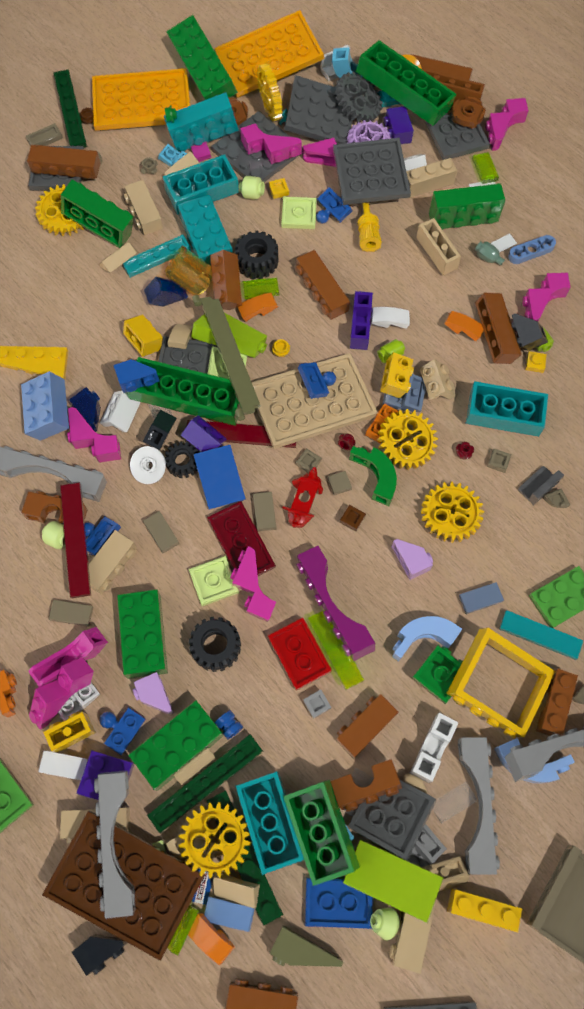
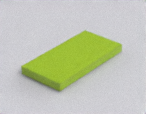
M360 840L355 851L360 868L355 872L347 874L343 883L428 923L443 877Z

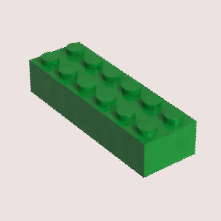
M193 14L166 31L205 100L225 92L228 98L238 93L232 79Z
M378 40L360 55L356 72L427 123L434 126L451 110L457 94L382 41Z
M141 357L137 358V362L156 369L159 381L151 386H143L133 392H127L129 399L195 416L199 415L203 418L236 426L238 419L235 411L241 409L230 379Z

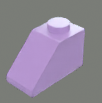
M398 539L393 541L391 547L409 580L431 570L433 559L430 553H426L424 548Z
M157 672L134 682L136 688L133 689V693L137 701L140 700L144 705L166 714H174L160 675Z

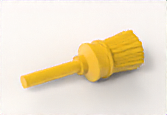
M369 202L362 203L364 214L357 221L360 233V248L365 252H375V250L381 248L382 244L379 233V219L376 215L370 213Z

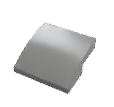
M425 824L407 861L419 867L431 865L447 848ZM387 850L388 853L397 856L394 853Z

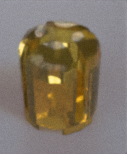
M182 245L178 249L179 254H176L171 259L163 275L192 296L201 295L212 281L211 266Z

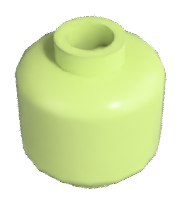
M245 176L243 181L239 183V191L242 192V196L246 199H259L264 194L265 184L260 177Z
M56 521L48 523L42 530L43 542L56 549L66 547L64 524Z

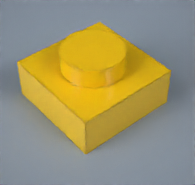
M285 178L269 181V188L273 199L289 195V188Z
M529 351L525 370L544 373L547 354Z

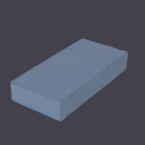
M497 582L459 595L466 614L504 601Z

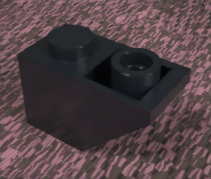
M512 314L513 322L511 324L514 331L519 335L517 341L521 348L523 347L530 351L548 343L544 328L538 321L518 314Z
M160 409L143 439V443L160 451L177 418Z
M93 935L71 953L86 976L92 972L94 975H97L106 967L105 961L110 957L115 960L125 952L123 947L128 943L116 937Z

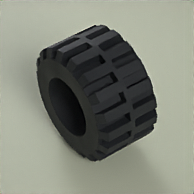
M247 232L248 235L243 234L241 239H238L237 244H235V254L238 255L240 273H245V277L249 278L251 276L252 279H263L264 276L267 278L278 267V244H276L275 238L272 239V235H266V232ZM254 253L263 254L261 257H252L250 255Z
M210 617L208 621L206 619L201 620L202 624L199 625L197 623L195 631L192 630L190 633L189 649L194 660L207 671L210 669L212 672H217V670L224 671L226 667L230 668L233 666L232 663L238 660V654L241 653V640L236 627L232 626L230 621H224L221 617H218V619ZM216 634L224 636L227 640V647L223 652L216 655L205 652L203 646L208 637Z

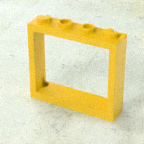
M490 628L479 629L447 694L453 697L455 703L469 707V711L472 714L486 718V722L489 725L502 728L505 735H509L514 739L516 737H525L556 671ZM486 644H489L538 676L517 724L509 721L463 691Z

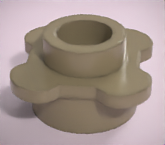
M145 158L141 162V173H157L156 166L158 162L156 160Z

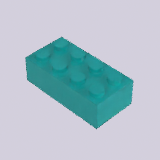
M226 92L177 110V119H174V123L167 122L166 115H164L168 131L178 152L186 151L191 146L202 145L204 142H209L238 131L232 106Z
M225 154L162 176L165 191L177 215H179L177 204L210 195L212 201L215 202L239 193L238 178Z
M210 195L177 204L180 220L201 271L211 268L210 255L221 250L233 253L232 246Z
M474 381L470 391L466 424L539 437L545 428L548 394Z
M279 772L237 785L236 789L262 875L303 861L304 857L283 797L286 796Z

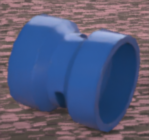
M231 710L215 721L218 728H223V735L227 740L243 729V725L239 721L234 720L235 715Z

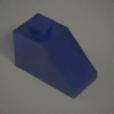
M155 277L144 289L149 304L162 307L188 297L181 282Z
M85 387L70 398L69 402L96 432L101 406L98 402L100 398L95 391L91 392Z

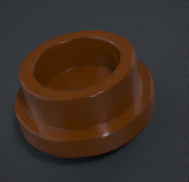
M87 107L81 110L80 118L83 123L90 124L94 122L93 109Z

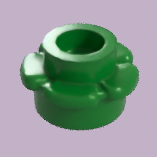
M171 105L165 108L167 122L174 123V119H177L176 108H172Z

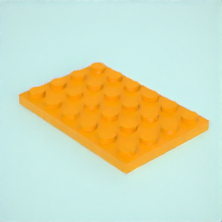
M301 10L214 48L238 92L236 93L237 98L258 89L257 68L259 65L269 64L270 68H272V73L274 72L276 79L279 80L325 59Z
M187 68L92 76L95 131L166 125L164 119L166 107L171 105L177 111L190 106Z

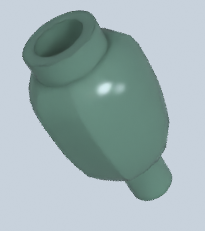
M480 241L474 249L477 251V256L488 263L496 262L501 266L504 262V259L499 256V250L489 242L483 243Z

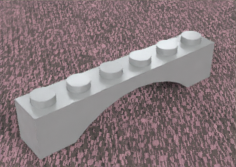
M4 446V448L0 447L1 476L13 478L26 473L52 474L70 484L80 482L82 498L100 501L107 483L103 473L100 471L92 470L91 472L78 465L73 467L63 461L57 460L54 462L44 456L36 457L26 451L17 452L7 446Z
M575 728L565 732L566 735L561 737L559 734H554L544 742L538 739L530 742L529 746L524 748L522 745L512 747L510 749L511 752L504 758L514 781L518 782L537 775L543 770L552 754L561 749L584 747V730L578 731Z
M461 737L458 739L459 762L467 770L474 783L479 803L477 828L470 844L465 850L466 870L470 875L497 874V869L500 868L499 856L495 854L498 836L493 828V823H496L495 809H492L491 801L494 800V788L490 787V778L493 776L492 765H489L488 756L491 755L490 743H487V737Z
M128 770L100 773L98 779H95V792L99 793V802H96V815L100 816V825L97 826V839H101L102 848L98 849V862L102 863L103 872L99 874V885L104 889V896L100 899L101 911H105V918L132 916L135 912L134 885L122 871L114 847V826L117 814L123 801L129 794Z

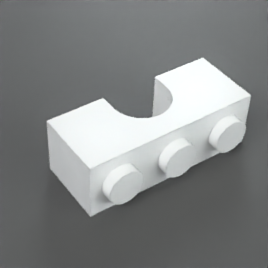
M441 713L435 716L410 774L421 778L427 783L433 781L440 766L442 754L451 741L459 722Z

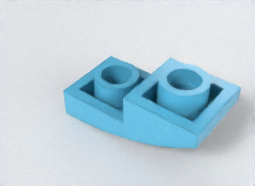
M167 144L159 154L158 159L171 167L187 153L183 150L180 153Z

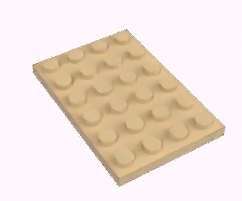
M351 353L317 363L321 375L327 371H331L336 375V382L331 386H327L330 392L327 397L311 399L298 369L252 382L261 405L257 410L273 449L376 417L378 412Z

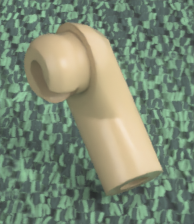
M406 773L403 776V782L428 794L421 778L410 773Z

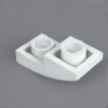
M373 307L371 309V324L388 328L391 324L407 329L410 325L409 310L393 307Z
M90 683V685L77 691L66 701L58 712L59 716L63 721L69 719L68 717L71 714L82 711L100 693Z
M43 751L38 772L81 780L88 759Z

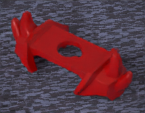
M313 467L303 477L292 480L294 487L297 489L291 507L283 506L282 508L288 511V522L293 528L304 527L314 517L310 510L317 490L319 495L323 493L321 479L317 476L316 467ZM307 491L310 499L307 502L300 501V494Z

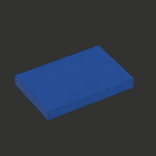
M231 445L193 454L209 510L246 500Z
M306 878L305 926L372 929L370 924L372 897L344 884V879H332L313 886L311 878Z

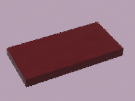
M242 501L207 517L233 570L234 568H239L241 564L238 561L242 550H247L248 546L255 550L258 576L276 568Z

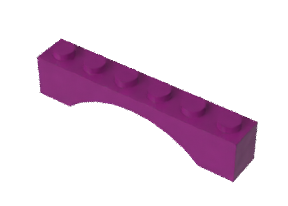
M315 546L297 555L298 563L296 566L300 574H305L307 578L305 582L309 590H314L316 594L314 598L318 606H323L325 619L328 623L332 622L334 635L337 639L341 638L344 644L342 648L346 656H351L352 660L356 661L374 652L375 642L366 626L345 616L331 600L326 587L328 563L320 547Z

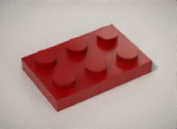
M303 617L268 635V639L296 691L332 672Z

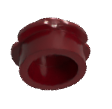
M341 434L338 445L343 450L348 451L356 445V441L351 434Z
M469 442L458 444L456 446L457 456L463 460L471 458L472 453H474V447Z

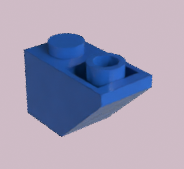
M131 359L113 365L123 393L133 392L137 388L151 386L159 381L156 369Z

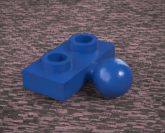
M330 187L317 198L318 202L325 208V210H320L316 214V220L321 224L328 222L330 214L341 223L352 212L351 207L347 204L343 205L342 199Z
M316 362L300 364L298 367L310 398L327 397L330 393L327 386H331L336 382V375L331 371L321 375Z
M105 516L97 527L91 522H85L86 537H88L86 540L87 552L95 556L115 530L119 531L121 526Z
M130 708L126 710L119 722L116 720L114 713L110 711L104 712L99 719L101 726L113 728L104 744L122 755L146 719Z

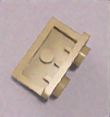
M433 360L420 367L429 399L433 400L439 396L451 399L456 396L454 392L455 386L449 378V369L445 364Z

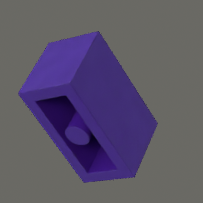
M402 106L387 109L386 116H384V126L390 132L391 139L400 138L401 145L412 143L414 130L407 108Z

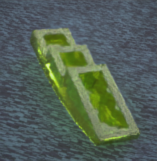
M325 610L307 619L344 689L347 690L363 682L364 678L351 656H346L342 648L344 644L341 638L337 639L332 630L334 626L332 622H327L323 614Z

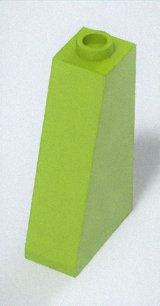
M224 312L241 354L256 358L266 350L267 335ZM204 314L194 322L191 337L217 346Z

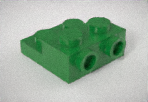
M438 645L412 678L446 704L451 698L447 692L463 661L461 659L456 660L451 656L452 652L449 649Z

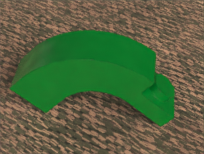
M353 446L349 460L371 469L376 475L377 486L373 492L372 500L389 507L397 485V475L391 460L375 447L369 453L362 447L357 448Z

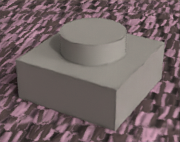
M322 690L303 699L313 719L332 708Z

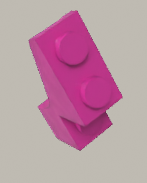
M526 98L506 99L505 106L502 107V113H490L489 119L485 123V129L489 134L488 141L491 144L492 151L499 149L510 126L517 123H525L529 111Z
M256 123L240 128L241 141L248 155L264 150L270 163L274 164L302 154V142L299 138L267 135L258 128Z
M325 139L304 145L303 160L308 163L336 167L333 145L337 144L335 139Z
M547 273L545 279L541 282V288L528 289L522 301L523 307L526 308L525 317L539 321L549 301L567 296L571 288L568 273Z
M68 408L70 432H67L69 443H72L75 449L91 447L93 457L96 456L99 463L121 459L120 442L117 435L105 436L96 433L76 408Z
M248 546L246 551L242 550L238 559L241 564L238 569L234 568L230 579L233 580L232 586L253 594L252 597L248 596L244 605L247 608L246 613L268 622L276 601L268 598L261 591L258 584L255 550Z
M97 627L82 631L72 643L35 664L28 672L39 687L58 680L62 665L82 657L85 661L94 658L108 642Z
M83 657L62 665L58 680L35 689L29 717L32 723L36 724L40 730L49 725L73 694L90 685L94 671Z

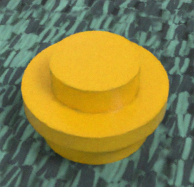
M279 339L273 344L272 351L276 356L284 357L289 354L290 345L287 341Z

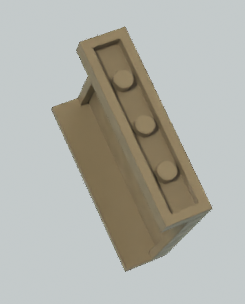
M568 845L534 908L527 925L584 964V854L576 846Z

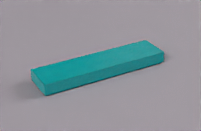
M183 234L131 257L122 265L131 278L191 251V246Z
M508 610L505 611L499 628L503 632L574 660L578 659L583 640Z

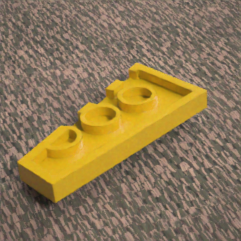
M0 346L1 367L13 370L19 369L29 374L35 373L39 375L50 371L65 379L68 360L67 347Z

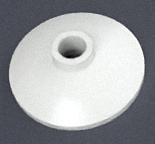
M145 446L135 451L130 461L131 473L140 483H156L163 477L166 469V461L163 454L154 447ZM150 462H152L153 467L151 469L149 468Z

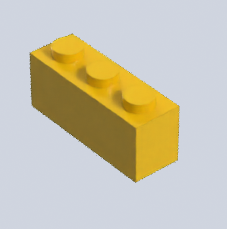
M451 888L447 912L518 933L522 908Z

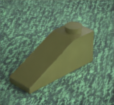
M282 926L270 951V954L273 955L272 960L281 966H284L285 963L290 966L342 967L343 965L342 959L285 926Z

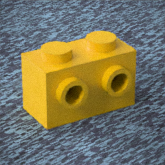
M143 314L124 321L123 334L142 357L161 350L163 337Z
M393 352L386 360L380 392L397 398H401L405 393H408L411 387L409 380L414 371V367H412L414 359Z
M80 711L75 712L68 717L69 719L63 722H56L43 732L51 752L59 753L96 733L88 714L80 713Z

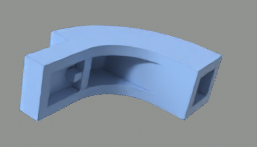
M425 616L417 618L406 624L398 633L397 637L403 640V642L398 640L392 649L395 653L392 657L399 662L410 645L422 638L433 639L448 649L462 628L441 617Z
M518 738L494 748L500 762L509 772L510 769L504 757L511 752L510 749L512 747L520 745ZM570 754L545 764L541 772L523 781L540 784L559 780L558 774L570 770L569 765L575 763L572 755Z

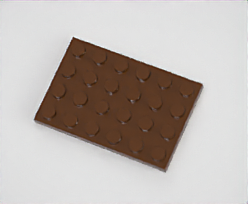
M89 810L42 896L161 961L205 874L201 877L199 870L192 872V866H186L183 861L115 824V854L125 876L134 885L135 912L132 916L105 918V911H101L100 899L104 896V889L99 885V874L103 872L102 863L98 862V849H102L101 839H97V826L100 825V816Z

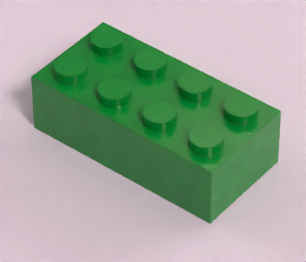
M71 180L61 193V214L118 248L124 246L132 234L133 216L130 212L122 210L112 201H107L97 192H92L82 183Z
M499 183L433 191L429 217L430 219L434 218L442 230L499 222L506 201L502 185Z
M158 589L117 595L124 676L127 679L146 677L156 672L159 675L168 674L161 595Z
M196 700L128 756L151 787L158 791L174 778V774L205 748H210L224 735Z
M330 779L283 796L313 886L355 872L360 868Z

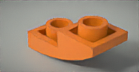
M266 293L243 302L242 306L238 307L246 322L259 313L265 316L278 308L273 294Z
M455 311L449 313L444 323L455 333L459 334L463 331L474 341H477L483 332L481 323Z
M384 404L378 414H376L375 420L367 429L365 436L381 444L382 442L377 441L382 436L378 434V431L382 429L380 425L386 423L385 419L387 417L390 418L393 412L397 415L398 410Z
M5 670L0 671V710L3 716L10 717L16 714L14 710L16 703L13 697L9 695L17 692L15 688L17 681L13 674Z
M203 913L197 914L185 930L191 940L219 965L225 961L235 948L221 929L216 930Z

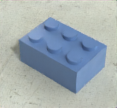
M49 371L21 384L25 435L41 441L69 429L65 379Z

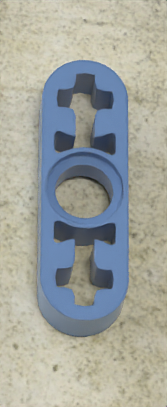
M545 235L514 246L510 250L508 259L513 264H520L553 251L556 240L550 235ZM528 247H534L536 252H530Z

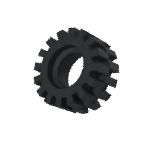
M179 442L180 445L178 446L174 443V447L170 446L168 448L169 452L166 451L165 453L167 469L175 477L179 475V478H183V475L188 478L190 473L193 476L195 474L194 471H198L193 455L198 453L197 449L192 444L190 446L188 442H185V445H183V442ZM185 454L189 456L188 464L183 466L176 464L175 460L179 455Z

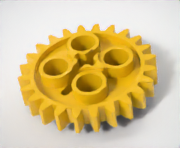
M265 63L257 68L258 88L268 117H270V120L276 121L281 119L283 114L282 99L274 72L272 73L270 65Z
M63 184L62 188L56 185L55 190L49 187L50 192L44 190L45 196H39L40 201H36L37 207H35L36 217L39 224L43 226V229H48L49 233L54 231L56 236L59 232H61L62 236L65 235V232H68L69 236H71V231L77 234L78 228L83 230V226L61 214V193L66 188L65 184Z
M408 409L404 411V414L399 410L397 415L393 412L390 418L387 417L385 419L386 423L380 425L382 429L378 431V434L382 436L377 441L382 442V444L378 448H384L385 451L383 453L387 454L390 460H393V466L399 463V469H402L404 465H406L407 470L412 466L416 469L419 465L423 466L425 461L431 460L430 456L435 454L432 449L437 448L438 445L433 442L437 441L438 438L433 437V435L437 431L431 430V427L434 425L433 423L427 424L429 418L422 419L423 413L416 416V410L411 414ZM407 424H411L414 430H409ZM418 431L421 432V434L415 436L411 440L406 441L401 446L397 448L394 447L395 444L400 443L405 438L412 436L414 433ZM392 432L398 435V439L392 437ZM417 439L423 442V447L418 445ZM402 448L408 451V456L402 453Z
M451 481L450 486L443 482L442 488L436 485L435 491L430 489L429 495H425V501L421 505L424 507L421 509V514H424L422 521H428L425 524V528H432L430 534L436 532L437 539L443 536V542L450 538L451 543L454 542L455 538L462 542L463 536L468 540L470 534L475 535V529L479 530L481 526L479 523H482L484 519L481 517L484 514V510H480L483 503H477L480 497H473L475 491L468 492V486L463 489L461 488V483L455 487L453 481ZM446 498L449 503H443L441 499ZM464 503L467 505L468 508L464 509L460 506V504ZM441 515L445 518V520L440 521L437 519L436 516ZM455 521H461L464 526H458Z
M210 802L207 810L201 805L199 814L195 810L192 811L193 819L186 817L189 825L181 826V829L186 832L179 835L180 839L185 840V842L179 844V848L186 849L181 854V857L188 856L189 859L185 863L186 866L193 863L192 872H195L198 868L201 869V877L205 871L208 872L209 879L212 878L215 872L218 878H221V871H224L229 876L230 867L237 870L236 862H244L241 854L248 855V851L244 849V846H249L251 843L245 840L246 837L250 836L249 832H244L247 823L241 824L243 815L236 818L237 809L230 813L228 811V804L224 809H221L220 802H218L216 808H213ZM211 818L216 819L219 823V826L214 830L209 829L206 825L207 821ZM227 823V827L219 836L218 841L220 844L215 843L206 857L203 858L202 854L211 842L209 837H215L222 825ZM233 832L236 835V841L234 843H227L224 840L225 833ZM197 837H202L206 842L205 846L201 849L193 846V841ZM218 850L223 854L221 862L215 863L211 860L210 855L213 851Z

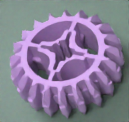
M370 119L369 122L363 120L362 123L357 122L356 125H353L348 132L347 142L391 139L390 132H388L387 127L383 126V123L371 122Z

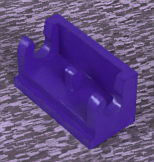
M199 415L190 421L181 434L183 438L194 445L200 452L219 448L227 440Z

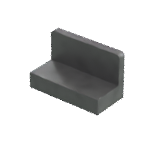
M542 466L518 488V491L534 506L560 482L564 474L558 470L553 475L545 466Z

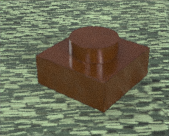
M349 504L340 519V523L357 531L366 513Z

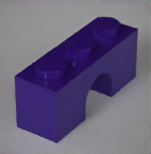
M355 291L350 349L368 350L372 292Z

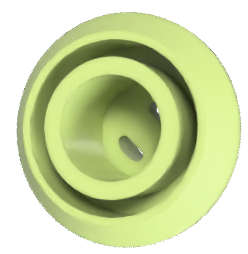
M392 907L378 909L372 914L370 924L377 935L384 940H390L398 932L399 916Z

